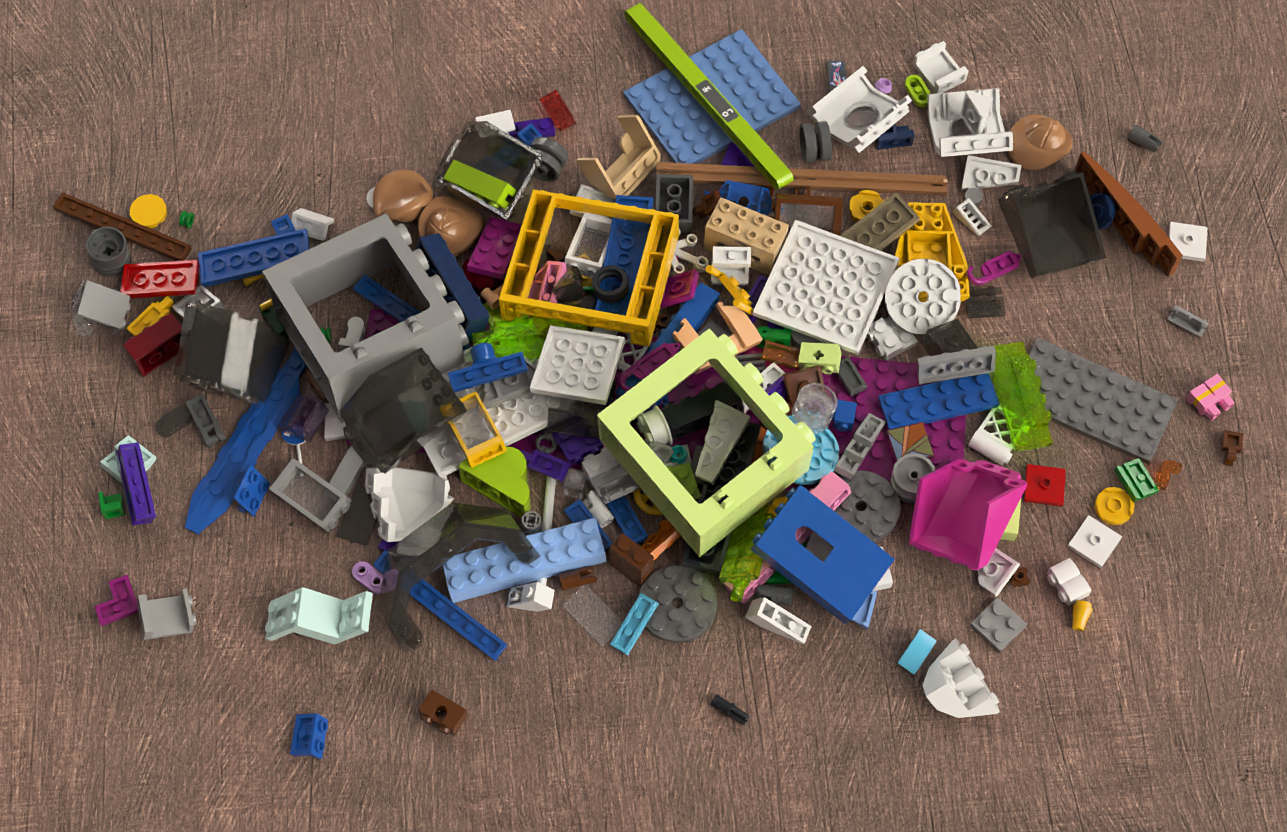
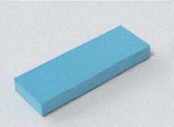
M640 593L610 645L629 655L659 603Z

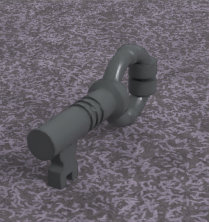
M562 419L560 426H565L567 420ZM550 432L539 435L535 440L536 448L546 454L554 452L557 448V443ZM541 440L551 441V448L540 446Z

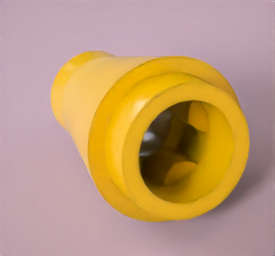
M1076 600L1075 604H1073L1072 629L1084 631V627L1093 610L1091 603Z

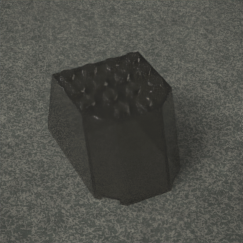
M187 303L174 375L180 378V382L186 383L198 391L205 392L208 390L212 394L219 396L225 394L236 400H241L242 398L253 404H258V402L266 403L290 341L257 319L251 318V321L238 317L239 313L199 303H195L193 307L192 304Z

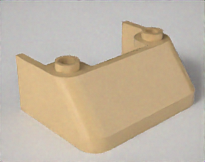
M620 115L617 117L625 131L619 140L623 153L606 171L603 169L598 158L576 159L588 182L615 200L617 195L628 196L656 167L657 162L660 161V153L639 115Z

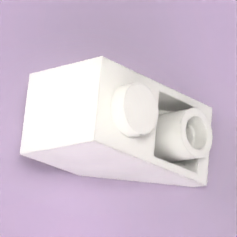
M538 582L512 587L508 595L507 607L536 612L549 610L552 607L554 590Z

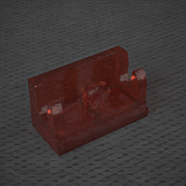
M556 89L539 99L556 128L559 127L560 131L576 124L573 115Z

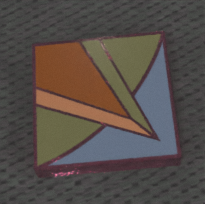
M923 422L886 430V436L895 463L904 455L913 453L923 455L929 460L934 459L935 455Z

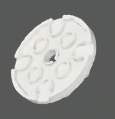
M915 259L901 265L891 275L885 289V304L890 317L899 327L914 334H931L942 330L955 318L961 303L960 285L956 276L944 264L931 259ZM921 291H925L928 294V299L925 302H921L918 299V294Z

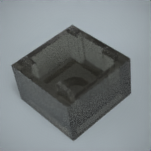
M958 319L928 329L921 340V344L929 356L941 355L945 352H959L964 349H978Z

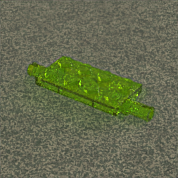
M768 504L733 530L719 579L722 583L730 582L734 585L730 594V599L734 602H738V599L739 602L742 601L745 587H748L751 580H758L763 559L750 549L754 545L752 543L754 537L758 533L762 534L765 528L763 526L770 517L772 519L775 517L773 513H767L769 509Z

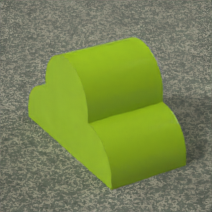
M506 447L507 452L472 468L467 459L460 463L458 467L462 483L520 518L526 512L531 511L526 459L518 449Z

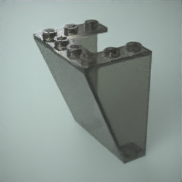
M1076 171L1066 173L1064 176L1059 177V179L1053 180L1054 183L1048 185L1047 182L1037 184V188L1033 189L1031 186L1024 187V184H1021L1003 193V196L998 199L1031 279L1107 258L1083 172L1076 174Z

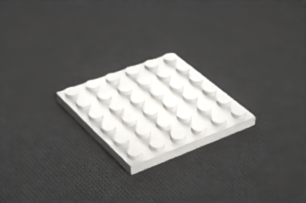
M795 220L753 310V316L828 344H839L841 349L859 355L885 295L888 280L896 270L900 258Z

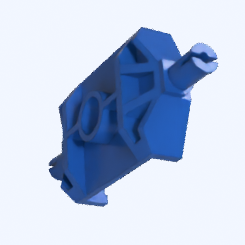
M727 180L719 190L721 198L739 204L741 197H747L749 204L746 208L766 216L770 212H774V210H771L772 201L768 188ZM781 206L782 210L780 211V213L784 214L783 210L785 209V206Z

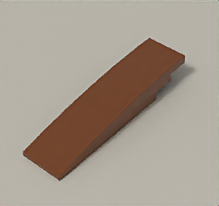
M1082 151L1074 173L1090 195L1103 193L1113 200L1115 216L1112 224L1134 254L1142 252L1151 266L1158 263L1167 276L1174 274L1183 257L1181 252L1136 199L1086 152Z

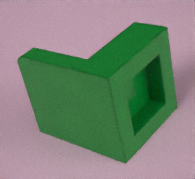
M102 491L98 492L101 512L106 520L125 515L122 495L120 493L105 496Z

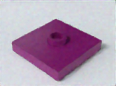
M693 269L668 277L660 307L665 308L694 299L699 277L698 270Z

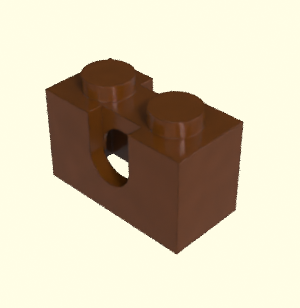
M434 690L430 691L419 708L421 720L429 725L432 722L439 726L438 729L446 735L450 733L455 736L468 716L465 708ZM444 711L447 713L444 718L437 717L439 712Z

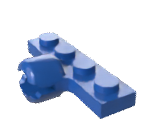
M479 343L470 350L473 365L449 372L448 376L453 393L528 372L523 352L497 358L490 343Z

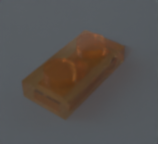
M766 340L761 359L797 370L800 350Z

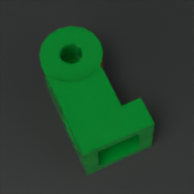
M766 326L757 328L758 333L763 339L757 345L759 348L789 352L792 330L785 327L784 330L771 329Z

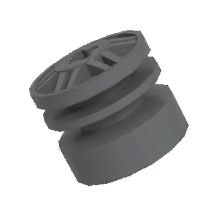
M101 227L89 235L86 241V249L94 270L106 276L122 273L124 264H129L130 253L123 233L113 227Z

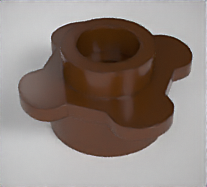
M1021 567L1011 576L1010 581L1013 587L1029 585L1030 579L1027 577V568Z

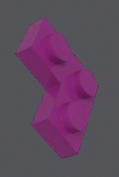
M128 575L108 581L114 599L94 606L101 626L139 613L137 600Z

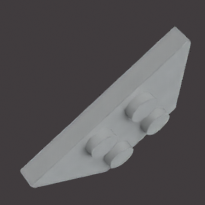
M524 357L528 372L486 383L483 401L486 410L530 393V386L537 366L531 364Z

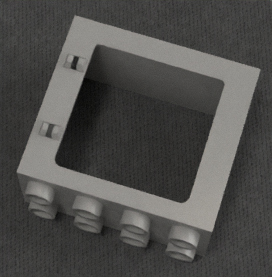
M387 214L262 271L277 319L341 423L465 363L462 347L468 345L469 340L463 327L460 325V323L465 321L461 308L455 300L446 303L443 296L447 295L441 278L437 274L431 277L428 276L426 270L429 269V264L421 249L411 251L408 245L412 244V240L405 225L401 223L394 226ZM396 265L425 308V311L411 316L361 342H357L338 353L334 352L306 307L358 283L364 275L371 277Z

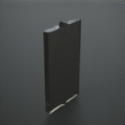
M356 485L351 497L350 508L344 514L336 537L348 540L350 543L355 542L367 546L378 518L374 519L370 504L373 500L371 494H367L365 487Z

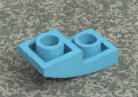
M920 629L897 663L912 674H915L937 640Z

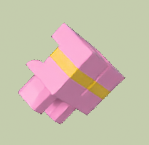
M1218 374L1190 391L1185 399L1190 405L1193 404L1198 409L1200 416L1205 414L1211 421L1221 413L1216 407L1217 405H1220L1225 411L1234 405V401L1229 396L1232 391Z

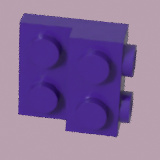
M586 416L559 428L556 433H552L557 447L565 461L570 465L582 463L587 455L594 454L595 456L601 453L603 443L600 441L595 429H592Z

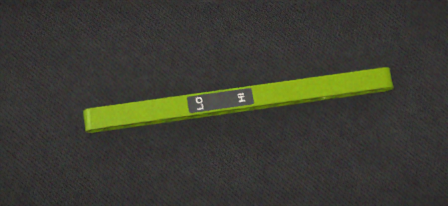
M641 3L625 10L624 16L627 22L776 190L791 183L794 177L788 167Z

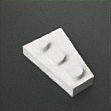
M968 155L961 191L972 187L983 189L1017 185L1022 165Z

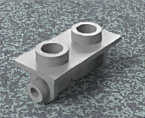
M1176 305L1167 319L1200 338L1209 325L1206 319L1203 320L1182 309L1181 306L1178 307Z
M625 474L598 487L604 504L640 489L629 474Z

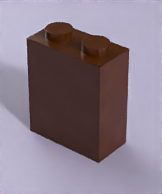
M622 533L610 546V565L641 588L645 580L653 574L654 556Z

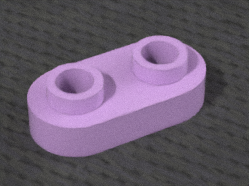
M358 562L353 566L352 574L358 583L373 594H381L386 591L388 587L386 577L369 563ZM360 569H365V572L359 573ZM380 580V583L376 585L374 581Z

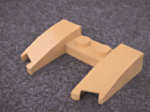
M723 302L716 304L733 334L729 338L738 350V353L734 356L759 345L763 339L744 311L734 305L723 306ZM686 318L680 323L683 326L680 331H674L672 334L676 342L681 343V350L699 337ZM707 362L694 373L696 375L713 366Z

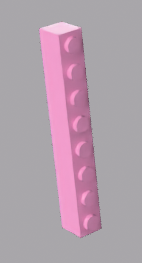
M832 471L828 475H824L819 484L809 491L833 511L851 494L849 484ZM800 527L795 533L796 540L802 544L814 531L808 527ZM752 551L747 558H744L739 563L738 568L734 572L726 576L723 583L726 590L744 604L756 592L758 586L763 585L776 570Z

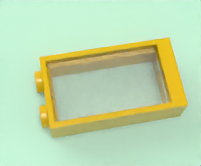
M476 391L441 407L444 418L471 468L507 452L499 431Z

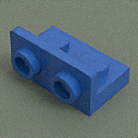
M317 713L297 714L290 755L294 757L313 756L317 759H322L328 719Z

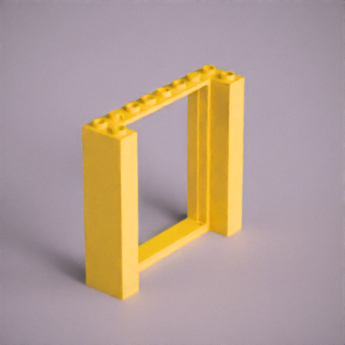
M533 190L499 297L502 320L521 323L523 314L625 332L630 333L631 344L650 347L679 238V215L671 212H660L654 209H643L636 206L585 199L579 196H568L562 193L557 194L544 190ZM555 207L651 224L626 316L528 298Z

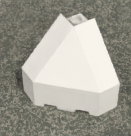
M394 466L366 468L365 489L367 494H371L373 500L370 506L374 519L378 518L380 527L377 529L379 536L387 542L415 540L454 500L453 497L448 495L450 485L447 475L443 477L438 476L435 472Z

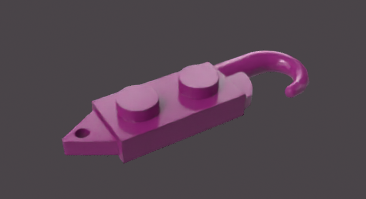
M663 343L636 361L634 365L619 375L618 385L620 388L628 392L633 387L626 386L624 383L625 379L634 375L636 378L643 380L676 355L681 343Z

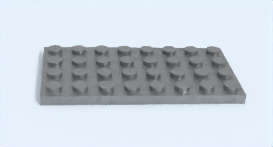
M1037 337L1007 401L1135 459L1140 458L1146 464H1150L1178 399Z

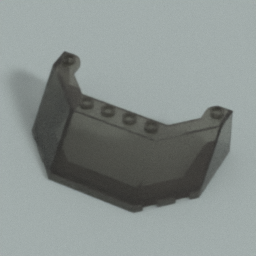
M452 502L388 550L378 607L388 628L400 645L413 652L424 641L423 633L407 612L411 588L476 539L504 542L523 564H530L541 556L507 509Z

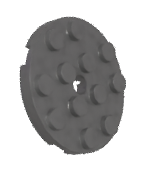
M856 471L851 480L840 475L839 477L849 484L851 494L834 511L874 543L886 538L896 527L900 515V500L892 485L885 478L869 471ZM856 504H865L866 509L859 511L855 506Z
M668 566L651 574L643 583L639 595L642 593L659 603L645 626L656 638L674 643H686L702 636L713 624L717 611L716 592L710 581L699 571L684 566ZM673 600H680L683 602V606L681 608H674L672 602Z

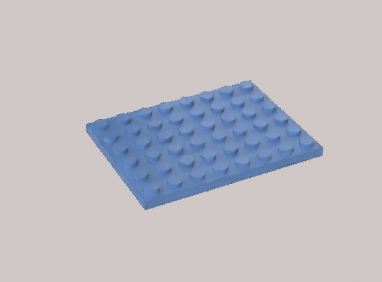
M742 29L689 57L755 132L801 107L797 98ZM669 68L623 91L625 99L637 115H639L673 163L698 164L728 148L730 142L734 143Z

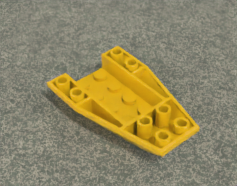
M908 202L910 208L919 216L920 221L899 237L895 257L900 259L896 269L906 262L915 259L938 261L948 267L956 276L960 285V301L968 299L970 297L969 280L967 277L968 265L946 204ZM925 291L919 292V301L925 302L928 299V294Z

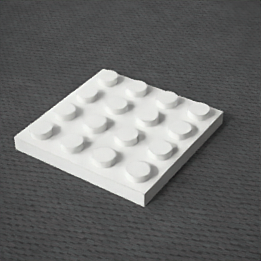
M550 325L530 386V392L606 405L625 338Z

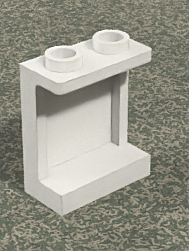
M944 41L939 44H933L925 51L918 52L913 63V67L934 93H944L965 82L968 75L967 68L965 66L959 68L947 53Z
M713 247L711 266L729 277L734 276L739 281V285H748L749 267H751V247ZM711 275L712 285H723L717 277Z

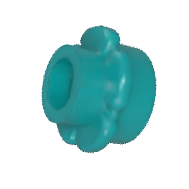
M674 446L670 461L678 464L684 463L688 457V452L683 446Z

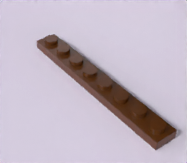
M63 192L53 205L55 211L96 228H116L123 233L127 241L176 261H185L192 250L191 245Z

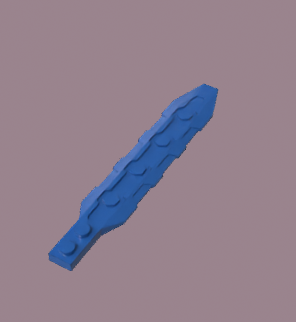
M296 348L283 368L266 378L247 413L243 414L231 438L218 453L217 460L193 492L185 529L198 535L227 511L234 500L233 496L248 465L251 464L255 467L259 455L268 441L272 440L277 432L276 428L299 397L300 378L307 369V366Z

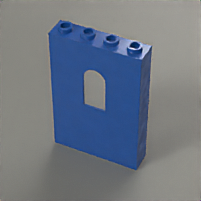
M800 485L796 489L792 488L785 497L788 500L785 504L781 502L775 509L776 516L773 519L770 517L763 526L765 528L762 534L758 533L752 540L754 545L750 550L837 619L847 624L853 619L895 559ZM798 528H810L834 547L824 562L798 543L795 537Z

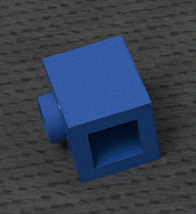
M838 400L836 410L832 409L830 418L831 421H834L833 428L841 432L852 431L857 403Z

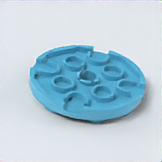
M798 415L787 416L794 425L800 421L804 422L816 438L811 443L814 448L809 470L793 483L802 485L817 484L824 475H828L831 471L834 472L835 466L839 461L840 451L837 440L827 427L812 418L807 420L799 418ZM767 430L763 439V454L779 443L769 430ZM772 458L769 462H767L768 465L770 466V464L777 458Z

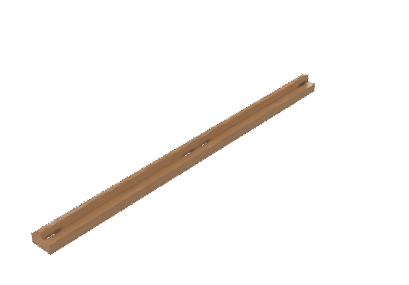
M657 162L656 174L693 175V183L723 185L727 180L755 186H772L756 167L667 162ZM788 168L793 177L798 179H794L791 183L782 187L946 195L948 179H946V176ZM660 171H668L671 173H660ZM805 178H815L816 180H805ZM932 184H941L942 186H932Z

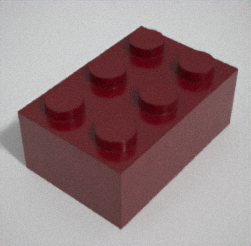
M172 313L161 317L158 322L144 328L141 333L129 338L123 344L131 363L142 377H145L191 346L184 328Z

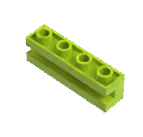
M453 160L443 178L453 190L458 191V189H461L463 194L469 197L474 195V198L482 203L487 201L490 206L496 209L501 207L506 210L509 205L505 200L507 195L513 197L517 191L507 182L456 160Z

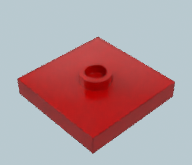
M1027 464L1025 474L1027 487L1024 491V502L1063 507L1066 469Z

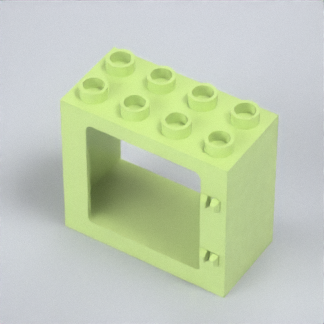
M710 328L597 415L600 441L699 557L809 470L814 448L811 443L816 440L813 432L804 422L800 421L794 425L786 416L789 407L777 392L769 396L760 386L764 380L757 368L751 363L743 367L734 357L738 350L733 341L726 334L717 337ZM709 362L779 443L705 502L698 504L633 429L630 422ZM776 457L777 459L768 466L767 462ZM727 495L728 497L720 505L718 501Z

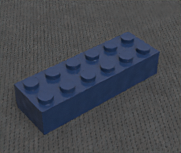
M440 233L419 237L416 250L421 249L427 259L429 269L426 270V273L429 277L437 274L441 278L447 295L443 296L446 303L454 300L458 303L465 319L460 325L463 327L469 343L480 341L490 317L488 310L484 308L480 297L475 293L471 282L467 280L463 269L458 265L454 254L450 252L446 241L443 240Z

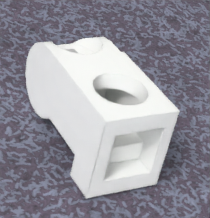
M360 317L349 319L346 338H340L339 340L340 351L363 341L365 327Z

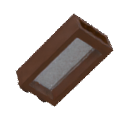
M776 193L775 199H772L771 210H774V217L771 218L788 224V234L794 221L797 220L840 236L844 202L842 197Z

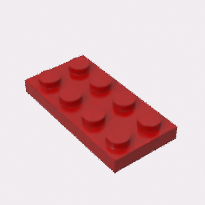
M198 260L124 264L120 292L129 295L130 298L195 295L199 262Z

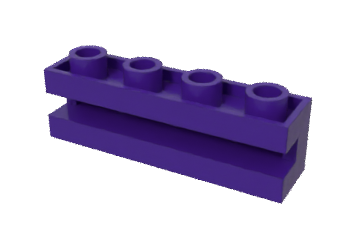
M136 442L119 445L115 453L132 526L152 523L156 513L140 444Z

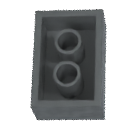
M656 174L655 210L679 215L680 234H691L693 175Z

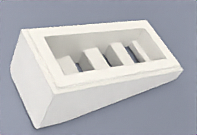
M969 198L952 211L977 237L992 226ZM976 218L978 221L974 224L972 221ZM979 224L984 225L980 229L977 228Z

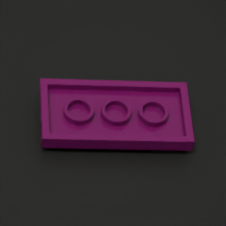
M490 217L467 265V271L503 280L509 268L522 224Z

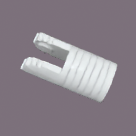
M590 491L582 503L591 515L596 518L600 527L604 528L614 520V516L594 491Z

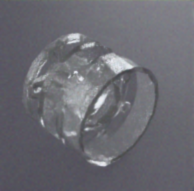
M820 383L807 384L801 388L792 409L794 424L796 425L800 421L804 422L813 434L826 430L837 408L835 393L828 386Z

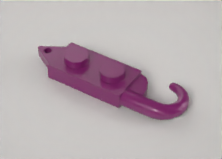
M1009 250L985 262L980 267L983 277L978 279L972 275L971 271L974 267L970 266L967 269V277L971 283L978 286L993 281L1017 269L1020 266L1019 262L1022 254L1011 253Z

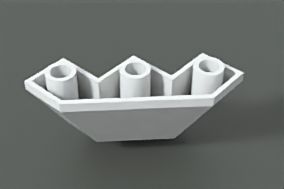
M954 639L928 669L923 683L926 697L936 710L957 718L999 713L997 705L999 700L993 692H990L983 680L985 677L982 671L976 668L968 655L970 654L969 649L964 643L960 644L957 639Z

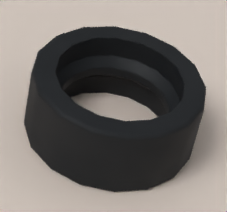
M612 265L604 266L593 275V290L599 300L605 303H614L622 300L627 295L629 283L627 274L622 268ZM609 277L618 278L622 282V285L614 291H604L599 286L601 281Z

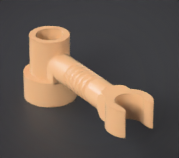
M503 285L493 291L485 288L481 292V297L487 301V305L492 310L500 306L499 297Z

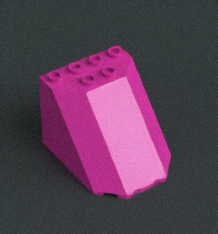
M957 459L919 479L909 544L915 546L918 550L929 551L934 556L950 559L952 563L966 565L971 570L981 569L990 561L1027 487V482L1021 480L1019 472L984 460L969 462Z

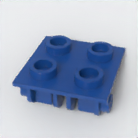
M251 464L248 465L233 499L239 503L238 510L245 513L247 511L251 516L255 517L270 482Z

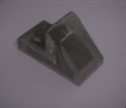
M572 265L552 288L558 304L585 295L581 284L583 278L578 266Z

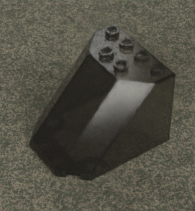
M488 121L466 122L460 133L456 134L438 165L432 186L502 220H508V218L514 215L516 210L514 207L517 202L522 200L525 187L531 183L534 170H537L541 165L542 160L540 159L543 155ZM453 160L507 182L517 191L513 197L507 195L505 199L509 203L506 210L501 207L496 209L489 205L487 201L484 202L457 185L444 180L443 178Z
M422 347L369 375L340 410L341 418L345 421L346 425L343 431L347 440H349L367 467H377L384 474L430 442L467 412L463 402L459 400L452 387L446 382L441 372L436 368Z

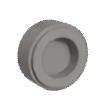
M969 188L965 192L964 201L969 198L975 206H978L982 202L983 193L978 188Z

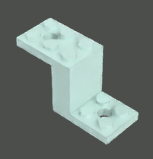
M304 587L270 602L268 606V622L265 626V639L273 641L294 632L335 645L366 633L369 628L373 593L364 591L342 600Z

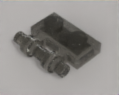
M971 287L969 289L971 298L965 300L967 318L1005 316L1003 296H995L1001 295V287Z

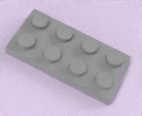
M982 346L978 349H964L959 352H945L941 355H928L918 358L919 385L995 372V347Z

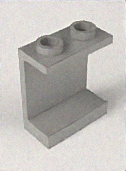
M87 280L81 287L72 320L80 322L83 318L90 319L112 327V334L116 335L120 330L123 331L126 325L124 317L125 314H128L131 307L129 303L130 296Z
M187 588L182 590V595L160 599L147 600L146 594L138 595L137 607L144 640L193 632V627L197 624L195 613L191 612L193 600L192 596L188 595Z

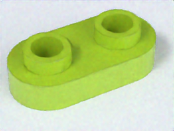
M918 75L908 76L905 81V89L913 103L918 107L928 106L927 94L931 93L924 81Z

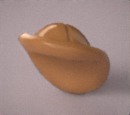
M1027 115L1017 121L1010 130L1013 132V151H1008V154L1015 164L1022 165L1021 168L1041 170L1067 155L1072 149L1073 139L1069 131L1058 120L1042 115Z
M401 169L389 172L381 178L374 189V214L376 217L387 214L391 221H413L421 213L423 207L433 199V189L415 171Z
M439 196L432 199L422 209L418 218V236L423 237L440 233L443 240L446 241L450 252L454 256H458L467 251L479 238L484 227V220L471 205L453 197Z

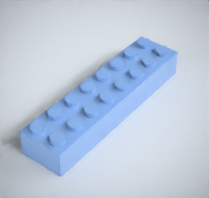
M596 518L441 559L453 603L537 581L540 578L558 575V573L607 562Z

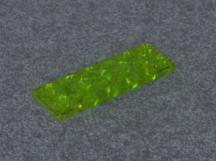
M532 316L531 319L527 320L515 318L510 323L497 321L493 326H490L488 331L472 333L474 346L479 343H490L497 358L523 352L525 358L533 360L534 358H540L550 325L587 331V326L564 322L560 319Z
M1023 341L995 345V372H992L1014 452L1052 446L1053 441L1048 427L1049 421H1051V413L1044 406L1046 404V396L1039 389L1041 387V379L1034 372L1036 370L1035 359H1031L1030 354H1027Z

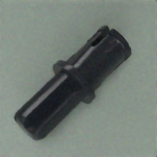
M718 694L715 695L710 704L723 712L725 717L729 716L741 725H745L750 718L747 713L737 708L735 703L731 704Z

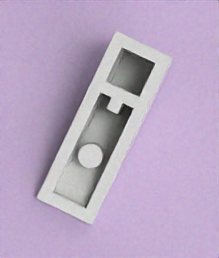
M765 597L752 600L745 618L756 625L801 644H805L811 629L809 624Z

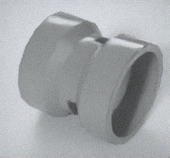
M528 511L522 516V528L526 535L541 532V516L535 511Z

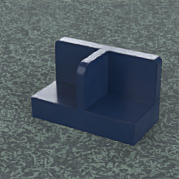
M895 124L875 139L877 150L913 145L914 131L909 130L908 126L895 127Z

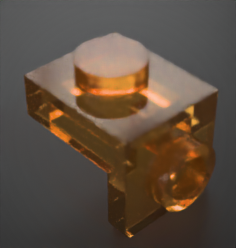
M1163 460L1155 474V482H1158L1157 487L1159 490L1167 488L1170 474H1179L1182 469L1181 463H1177L1174 460Z

